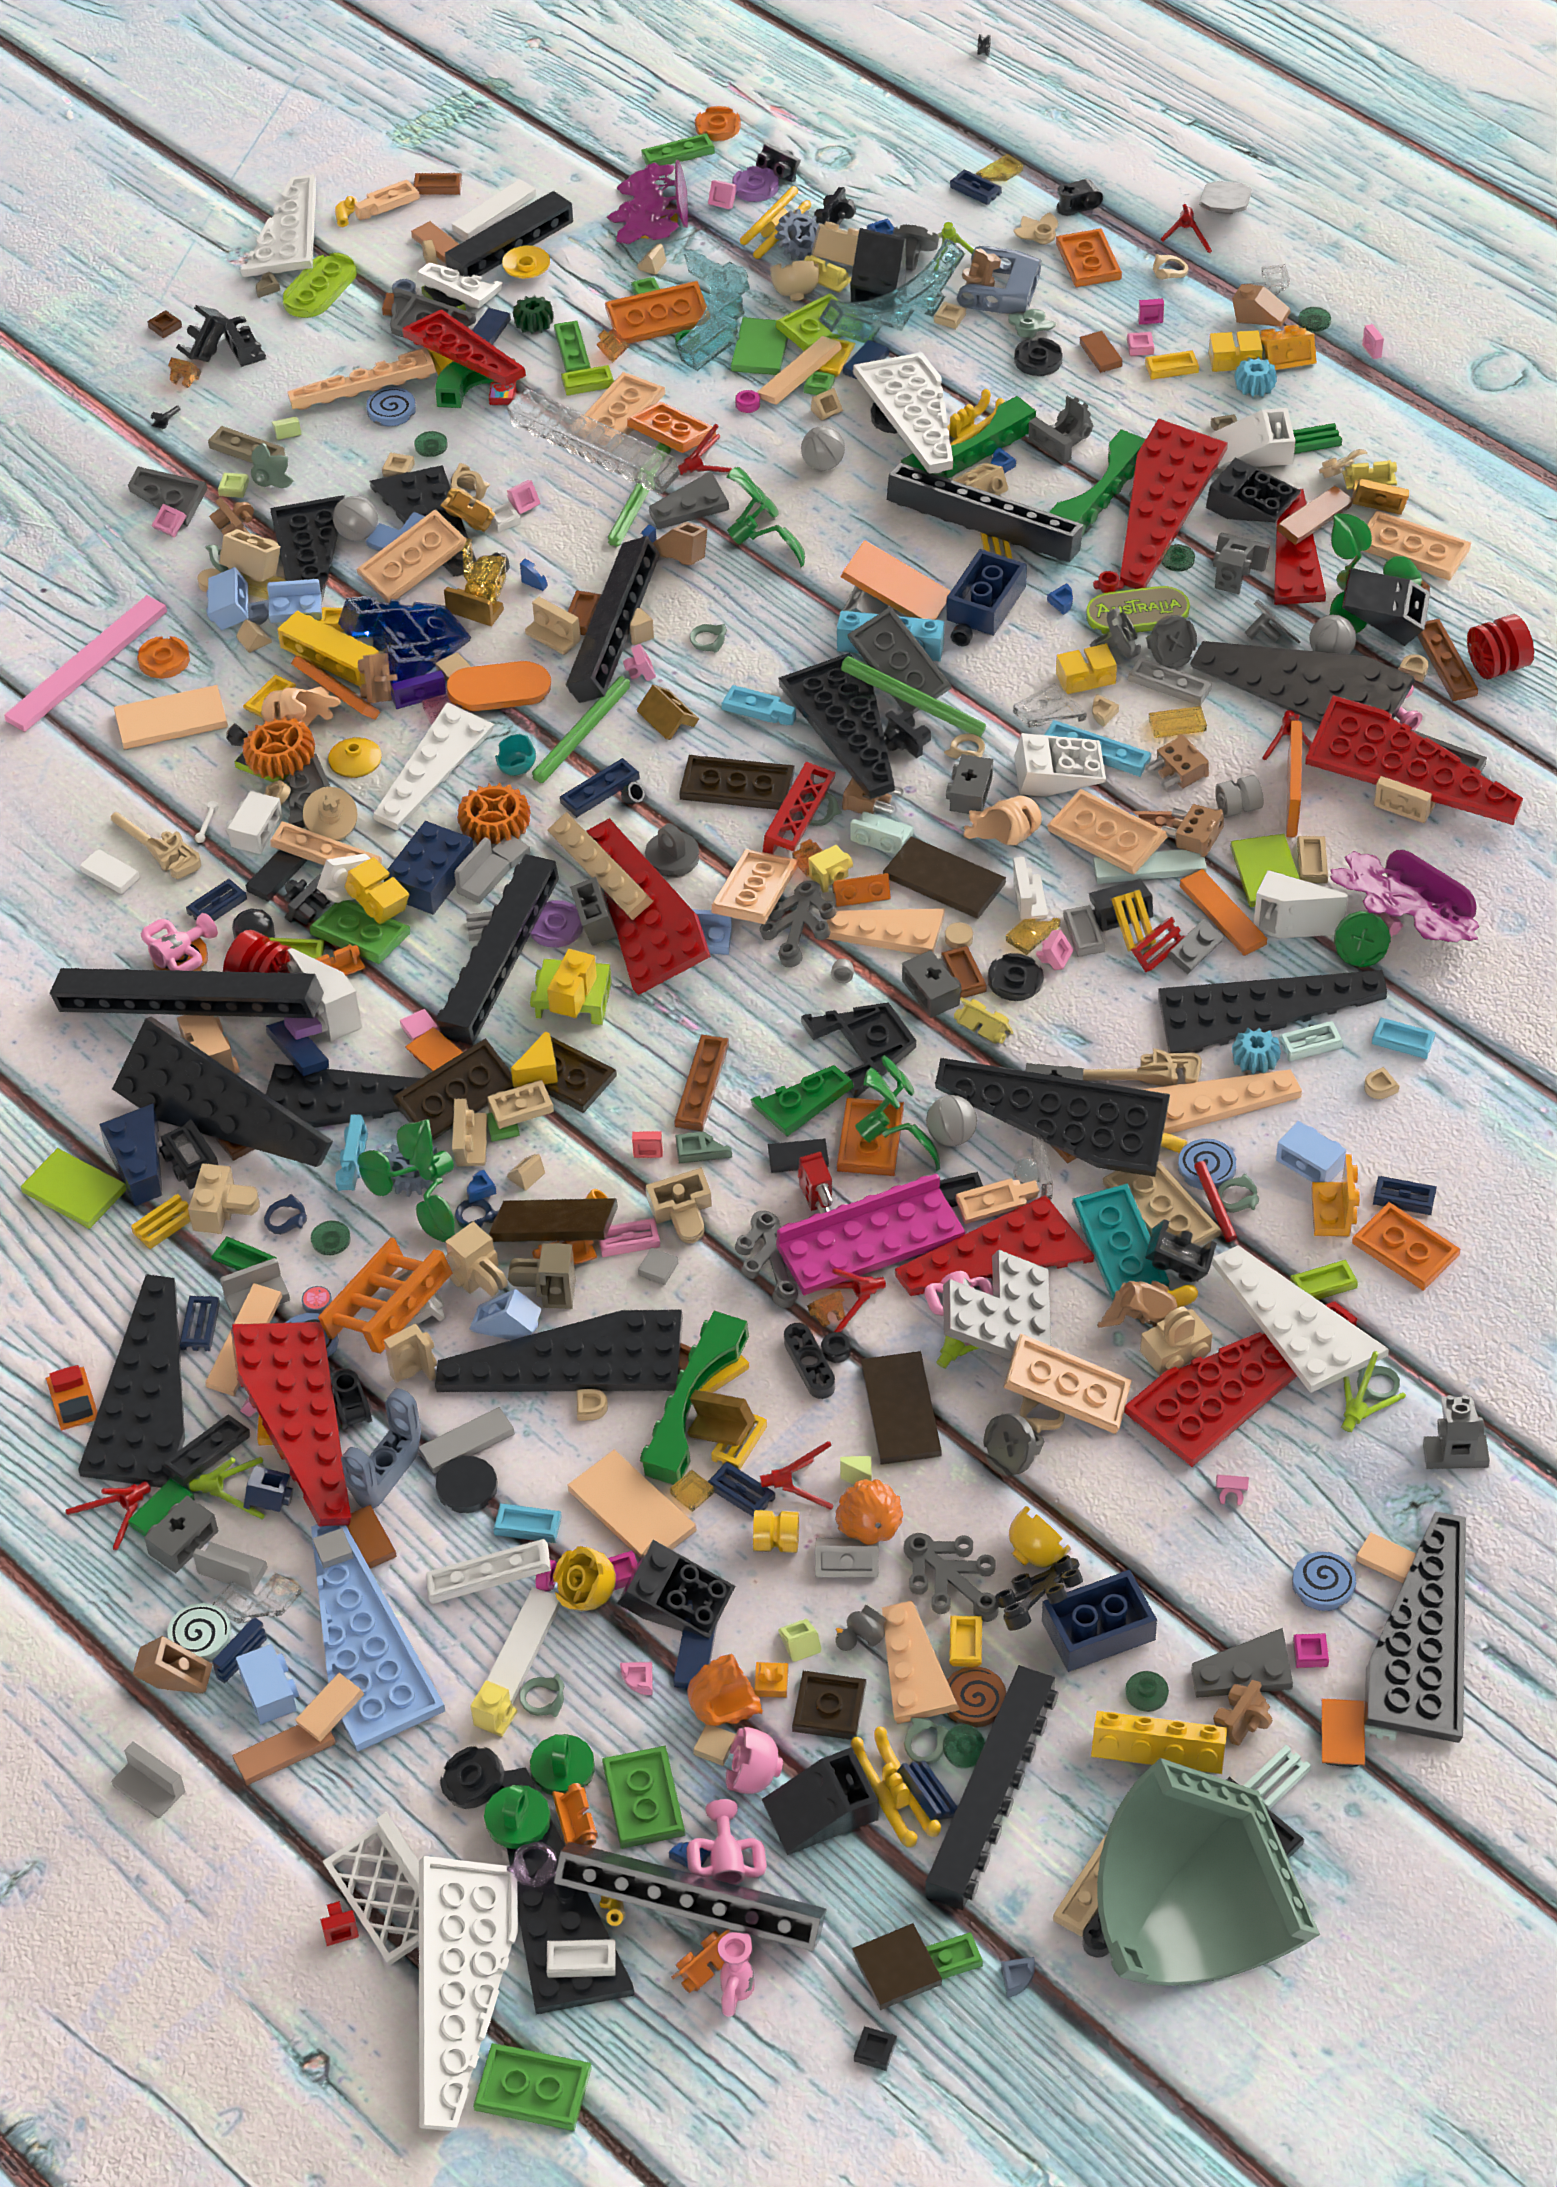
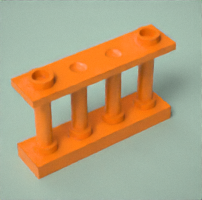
M390 1237L318 1316V1319L329 1339L333 1340L343 1328H348L363 1333L371 1351L381 1354L385 1350L384 1339L402 1331L453 1272L443 1251L434 1249L424 1261L415 1260L403 1256L396 1239ZM398 1267L414 1271L406 1281L390 1277ZM380 1287L396 1291L387 1302L372 1298ZM362 1307L377 1311L369 1322L353 1317Z

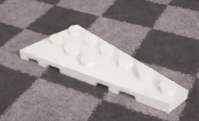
M314 174L290 178L282 193L283 199L280 204H276L274 207L273 217L268 218L256 240V248L254 251H250L247 264H243L240 269L242 277L263 275L267 272L279 274L286 271L313 268L316 195Z
M1240 1246L1231 1248L1213 1257L1212 1265L1310 1393L1368 1366L1373 1351L1379 1353L1376 1362L1388 1356L1389 1349Z

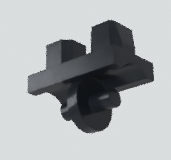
M769 143L763 144L762 152L757 156L756 166L761 169L769 168L773 170L775 176L781 179L784 178L792 183L796 181V171L801 159L793 156V153L789 150L783 151Z
M838 187L833 195H826L823 200L824 209H817L814 213V216L817 217V224L822 223L825 225L827 221L840 225L843 219H850L855 215L856 207L851 199H846L844 187Z
M892 710L887 712L885 717L888 719V725L884 732L887 749L890 751H895L898 748L901 751L906 749L916 759L922 756L923 746L931 741L930 729L925 725H921L916 729L912 728L915 726V719L907 710L899 715Z
M321 874L309 885L304 879H301L299 882L289 880L285 884L287 894L284 896V899L290 903L288 904L289 912L284 918L290 923L296 918L307 926L317 914V911L309 905L312 901L322 909H325L331 903L326 898V895L317 889Z

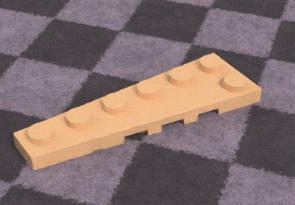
M424 347L399 355V360L392 363H386L383 360L375 363L376 366L373 369H355L349 374V377L345 378L342 375H337L287 392L292 409L303 410L311 407L312 404L320 402L324 404L331 403L335 398L343 396L354 397L359 392L367 390L377 391L386 385H401L407 380L414 378L425 379L430 374L436 373L428 349Z
M1291 1069L1142 1089L1170 1094L1164 1133L1168 1134L1298 1099L1302 1095V1089Z

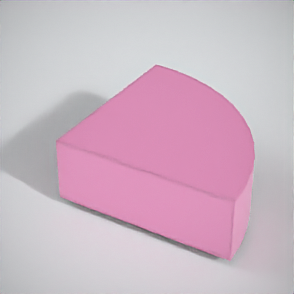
M652 1662L620 1663L622 1678L629 1688L640 1694L653 1695Z

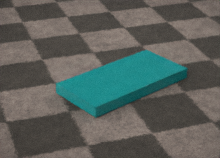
M1128 1183L1072 1198V1206L1091 1252L1094 1254V1259L1112 1302L1116 1291H1119L1122 1283H1128L1129 1281H1141L1148 1284L1156 1281L1169 1287L1170 1281L1165 1270L1153 1267L1152 1261L1145 1258L1151 1236Z

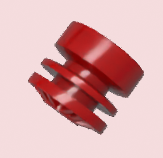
M1513 613L1495 619L1493 623L1487 622L1472 627L1467 633V648L1471 662L1479 675L1486 680L1504 675L1508 670L1512 672L1530 666L1534 660L1535 651L1531 633L1524 620L1517 614Z
M245 930L237 936L228 949L223 963V972L290 973L287 962L290 961L288 949L291 947L282 945L278 941H271L267 936L254 930Z

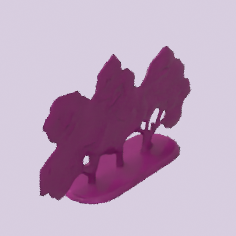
M679 160L675 161V167L671 164L658 165L652 163L648 164L644 170L636 171L630 175L627 180L617 186V189L622 194L634 196V199L624 202L618 207L617 211H613L606 217L614 223H627L622 229L617 231L616 237L617 242L631 244L643 235L652 240L669 237L670 233L679 227L678 223L670 219L676 213H679L682 225L688 228L687 187ZM675 169V180H671L668 178V175ZM663 180L666 184L658 185L655 184V181ZM675 185V195L664 197L663 191L667 187ZM676 199L677 209H666L669 202Z
M1395 850L1390 853L1386 860L1385 868L1375 855L1360 854L1353 851L1344 857L1351 869H1330L1332 874L1330 878L1334 883L1348 890L1366 893L1367 897L1362 902L1369 913H1387L1390 916L1396 917L1409 914L1414 917L1415 929L1426 940H1442L1454 943L1462 939L1469 942L1478 940L1474 932L1479 928V925L1473 919L1476 915L1477 905L1471 891L1463 884L1409 851Z

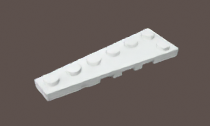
M447 702L374 812L373 820L397 831L418 810L420 805L433 794V790L449 777L451 771L456 766L459 767L464 762L465 757L491 734L494 724Z

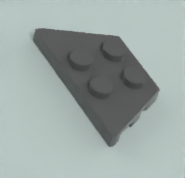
M397 287L393 290V317L391 318L390 328L394 335L403 337V327L441 309L466 327L476 322V317L473 313Z

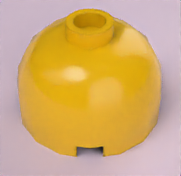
M1024 1506L1015 1516L1009 1528V1541L1015 1548L1011 1554L1024 1566L1028 1563L1038 1568L1053 1566L1052 1563L1059 1561L1067 1555L1071 1547L1067 1544L1063 1548L1059 1544L1063 1538L1038 1514L1031 1518L1027 1514L1030 1508Z
M578 1546L573 1551L567 1550L557 1562L553 1574V1582L558 1583L559 1593L555 1592L556 1598L562 1606L572 1610L587 1611L597 1609L606 1603L613 1594L616 1584V1573L613 1564L603 1553L588 1547Z

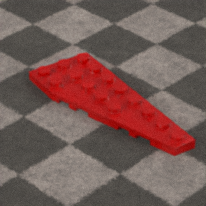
M1158 418L1137 453L1120 580L1124 582L1125 586L1133 589L1147 587L1227 451V442Z
M1334 695L1330 700L1305 760L1306 765L1377 785L1379 778L1383 776L1431 793L1432 802L1510 825L1515 824L1523 803V797L1499 782H1492L1487 779L1474 766L1472 768L1461 762V758L1428 737L1424 739L1419 736L1406 723L1400 724L1387 711Z
M608 818L586 830L653 901L632 920L604 891L631 985L635 993L640 995L710 958L711 956L698 915L616 824Z
M1333 1301L1326 1304L1328 1308L1356 1326L1357 1318L1337 1302ZM1260 1331L1219 1348L1218 1353L1206 1358L1200 1356L1191 1360V1364L1182 1368L1173 1367L1166 1370L1125 1405L1124 1413L1193 1467L1293 1381L1297 1375L1265 1333L1262 1334Z
M321 1323L232 1324L231 1336L237 1380L240 1386L244 1387L247 1391L249 1402L253 1409L256 1408L262 1418V1425L282 1460L286 1461L293 1481H297L301 1488L303 1499L318 1526L350 1525L351 1512L348 1491L341 1462L340 1437L324 1329Z

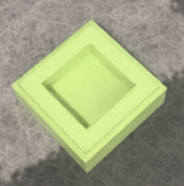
M223 473L218 487L219 496L244 498L249 483L248 475Z

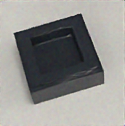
M864 2026L854 2054V2062L887 2071L897 2042V2036Z

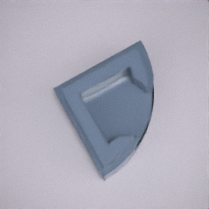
M269 600L248 604L249 621L261 625L269 618Z
M1034 1957L1001 1962L1007 1998L1021 1993L1031 1983L1035 1971Z

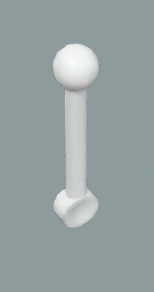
M210 801L207 804V815L200 832L195 835V841L198 843L205 841L204 834L212 814L219 808L216 801Z

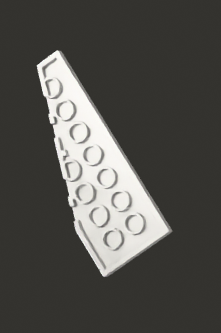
M923 353L854 365L853 374L928 473H941L942 471L953 469V456L949 442V430L947 429L941 376Z
M423 1856L419 1860V2128L452 2131L457 2128L469 2090L467 2088L479 2058L478 2051L482 2040L485 2039L499 1994L498 1987L502 1974L506 1971L509 1962L508 1955L518 1933L517 1867Z

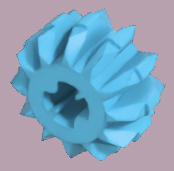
M1249 357L1247 361H1240L1234 377L1237 390H1242L1243 395L1251 394L1252 398L1254 395L1263 397L1264 393H1271L1277 382L1275 365L1269 364L1267 359L1262 361L1259 357L1255 360Z
M1260 1027L1256 1031L1247 1028L1245 1034L1238 1033L1236 1041L1232 1044L1234 1065L1240 1066L1242 1072L1250 1070L1252 1075L1256 1071L1266 1073L1268 1069L1274 1070L1280 1059L1279 1041L1277 1037H1272L1271 1030L1263 1033Z

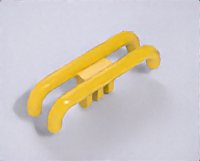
M796 186L790 187L741 236L740 243L742 245H747L759 232L763 237L767 238L753 252L755 259H760L780 240L775 238V235L779 232L775 229V226L779 224L778 220L788 212L784 207L798 194ZM805 200L797 209H800L801 214L811 208V202Z
M989 389L982 390L980 401L975 407L967 404L964 409L957 411V414L951 415L950 424L947 426L949 436L955 438L950 443L951 446L962 443L983 431L995 416L997 407L1004 403L1005 400L1002 398L997 399L992 414L977 425L974 424V419L985 411L990 402L991 392Z
M880 1726L874 1731L876 1746L886 1764L882 1768V1781H880L866 1755L863 1740L860 1737H854L851 1740V1747L863 1768L881 1809L900 1842L909 1848L914 1847L917 1843V1834L914 1831L908 1830L898 1812L899 1809L908 1805L925 1833L931 1837H937L941 1831V1824L937 1820L931 1821L903 1782L901 1775L897 1773L901 1764L889 1744L886 1729Z

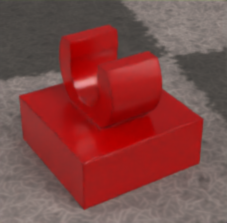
M340 1901L327 1904L329 1917L320 1919L326 1946L358 1938L359 1934L353 1910L342 1912Z

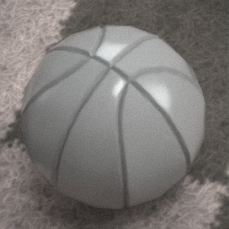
M820 426L811 429L804 436L801 444V454L806 464L820 471L835 468L843 459L845 452L844 440L837 431L830 427Z
M349 496L341 500L335 507L333 523L341 536L349 540L360 541L368 538L376 529L378 515L375 507L369 500L359 496Z
M1327 615L1313 625L1309 637L1312 650L1316 652L1349 655L1356 643V633L1353 625L1346 618L1339 615Z
M947 1095L939 1098L930 1106L927 1112L926 1126L929 1134L938 1143L945 1146H959L973 1136L977 1126V1114L973 1106L966 1099L960 1096Z

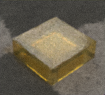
M690 1470L670 1488V1494L693 1512L714 1494V1487L695 1471Z

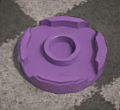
M757 166L747 167L746 171L742 172V169L733 176L732 184L737 185L735 195L740 199L749 202H760L768 200L778 192L779 178L769 168L761 169Z
M548 901L530 934L531 937L538 944L556 948L570 945L576 941L583 932L576 906L566 901Z

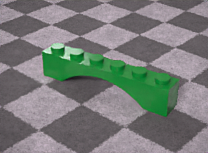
M1018 396L1002 403L997 407L995 416L983 431L962 443L951 446L953 469L932 474L949 479L984 458L991 456L999 447L1004 448L1028 435L1029 421L1036 417V410ZM914 453L901 459L903 464L928 472Z
M1121 429L1109 442L1108 469L1102 479L1085 493L1057 502L1049 513L1084 524L1083 536L1086 528L1096 521L1098 514L1109 506L1115 494L1121 492L1127 480L1133 478L1137 453L1146 439Z
M713 1311L709 1321L705 1320L700 1330L701 1338L697 1345L694 1344L692 1346L686 1370L682 1369L676 1382V1391L674 1395L670 1394L664 1407L665 1414L662 1420L658 1419L652 1432L653 1439L650 1445H645L640 1457L645 1476L677 1487L680 1486L691 1462L689 1447L685 1437L687 1417L692 1405L689 1398L695 1390H700L713 1376L725 1367L737 1362L749 1338L748 1322L746 1320L718 1311Z

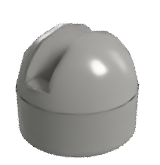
M844 958L838 959L832 966V979L838 983L850 982L854 974L852 962Z

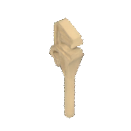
M114 812L111 815V821L145 845L158 861L162 870L168 871L170 869L172 877L180 879L201 867L199 853L183 842L179 832L176 831L172 834L165 831L161 834L162 840L155 839L120 813Z
M1153 1048V1054H1143L1141 1056V1067L1084 1069L1083 1080H1139L1164 1087L1177 1085V1068H1183L1185 1084L1199 1081L1202 1059L1194 1053H1167Z

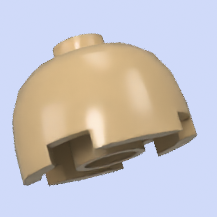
M792 261L791 265H787L784 268H781V263L770 268L772 283L776 291L782 296L790 297V301L804 300V295L811 293L819 281L818 263L814 264V261Z

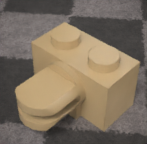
M827 221L825 225L819 224L811 251L812 255L853 266L859 230L848 228V231L839 229L838 224Z
M236 529L223 536L219 564L228 567V569L235 567L239 573L250 576L254 581H265L276 575L281 546H278V543L274 540Z
M202 1163L188 1208L192 1229L198 1232L222 1234L225 1221L230 1220L232 1214L252 1216L258 1211L260 1207L258 1192L255 1187L235 1185L231 1166Z
M702 1167L646 1185L647 1200L656 1224L672 1219L677 1235L684 1243H695L703 1237L705 1230L704 1222L699 1210L712 1207V1198Z
M474 1221L446 1240L448 1253L446 1258L453 1272L450 1279L457 1287L462 1286L469 1294L481 1287L493 1297L499 1290L508 1286L504 1273L497 1268L499 1264L497 1252L493 1246V1239Z
M1179 1307L1166 1315L1165 1320L1157 1323L1156 1327L1141 1334L1140 1352L1160 1376L1168 1369L1173 1367L1179 1369L1200 1356L1204 1358L1211 1352L1212 1332L1193 1309L1187 1310L1185 1307Z

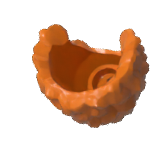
M879 1479L857 1481L854 1487L846 1488L845 1493L839 1499L840 1505L835 1511L838 1530L846 1534L847 1537L854 1538L867 1545L890 1540L902 1524L903 1511L901 1509L900 1496L896 1495L889 1485L883 1484ZM879 1522V1523H880V1526H879V1527H875L876 1523Z
M733 1654L723 1655L716 1660H712L710 1664L704 1665L690 1680L687 1688L690 1707L695 1712L696 1717L706 1725L737 1724L741 1720L750 1719L754 1714L763 1713L760 1698L755 1695L754 1688L739 1667Z

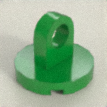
M1358 911L1347 915L1340 921L1334 933V945L1338 955L1344 962L1357 967H1368L1378 963L1385 957L1391 942V935L1387 924L1380 916L1367 911Z
M555 1734L541 1741L533 1750L530 1758L531 1777L541 1790L549 1795H552L553 1791L566 1793L568 1792V1787L574 1783H579L581 1787L587 1786L592 1781L595 1772L594 1754L589 1745L579 1737L568 1734Z
M512 1785L495 1793L486 1804L484 1813L485 1825L490 1837L495 1843L512 1849L526 1848L528 1844L540 1841L548 1831L551 1819L548 1802L539 1791L522 1785Z

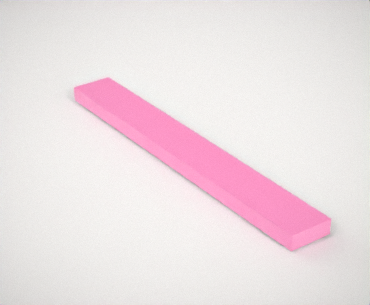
M146 595L4 714L5 721L26 732L167 612L166 605Z

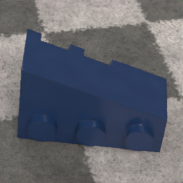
M152 1103L100 1123L104 1146L122 1182L125 1183L134 1206L162 1196L158 1137L159 1125L154 1104Z

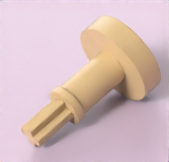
M320 788L314 791L304 804L303 822L306 829L336 841L345 839L352 833L357 822L358 814L355 801L346 791L340 788Z

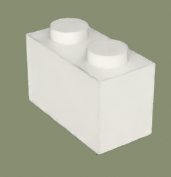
M250 791L245 800L240 802L235 817L230 819L227 824L226 832L229 835L231 847L261 854L283 818L280 798Z

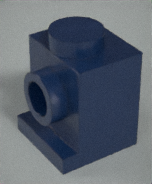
M254 1466L246 1485L243 1508L250 1509V1506L253 1505L280 1512L283 1505L289 1506L294 1488L289 1487L291 1475Z

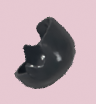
M251 908L242 911L233 919L232 930L234 939L245 930H254L268 938H275L273 920L262 909Z

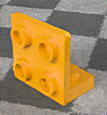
M1288 325L1284 327L1283 331L1275 332V329L1260 331L1261 344L1265 347V357L1269 360V364L1275 365V370L1317 363L1314 334L1307 331L1306 328H1299V325Z
M1345 1154L1342 1182H1312L1314 1236H1350L1351 1224H1357V1207L1354 1206H1359L1360 1192L1358 1188H1355V1183L1358 1181V1166L1352 1165V1154Z

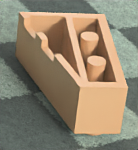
M201 1015L177 1017L182 1038L235 1074L240 1073L235 1056L232 1057L231 1055L232 1051L228 1038L222 1034L223 1028L219 1017L214 1018V1016Z

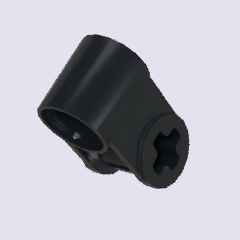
M1088 178L1069 184H1062L1057 190L1059 203L1056 206V210L1061 215L1070 216L1078 212L1095 209L1102 203L1103 194Z
M351 1369L337 1371L333 1375L331 1382L342 1430L347 1429L348 1425L363 1421L367 1423L373 1422L367 1398L363 1394L356 1372Z

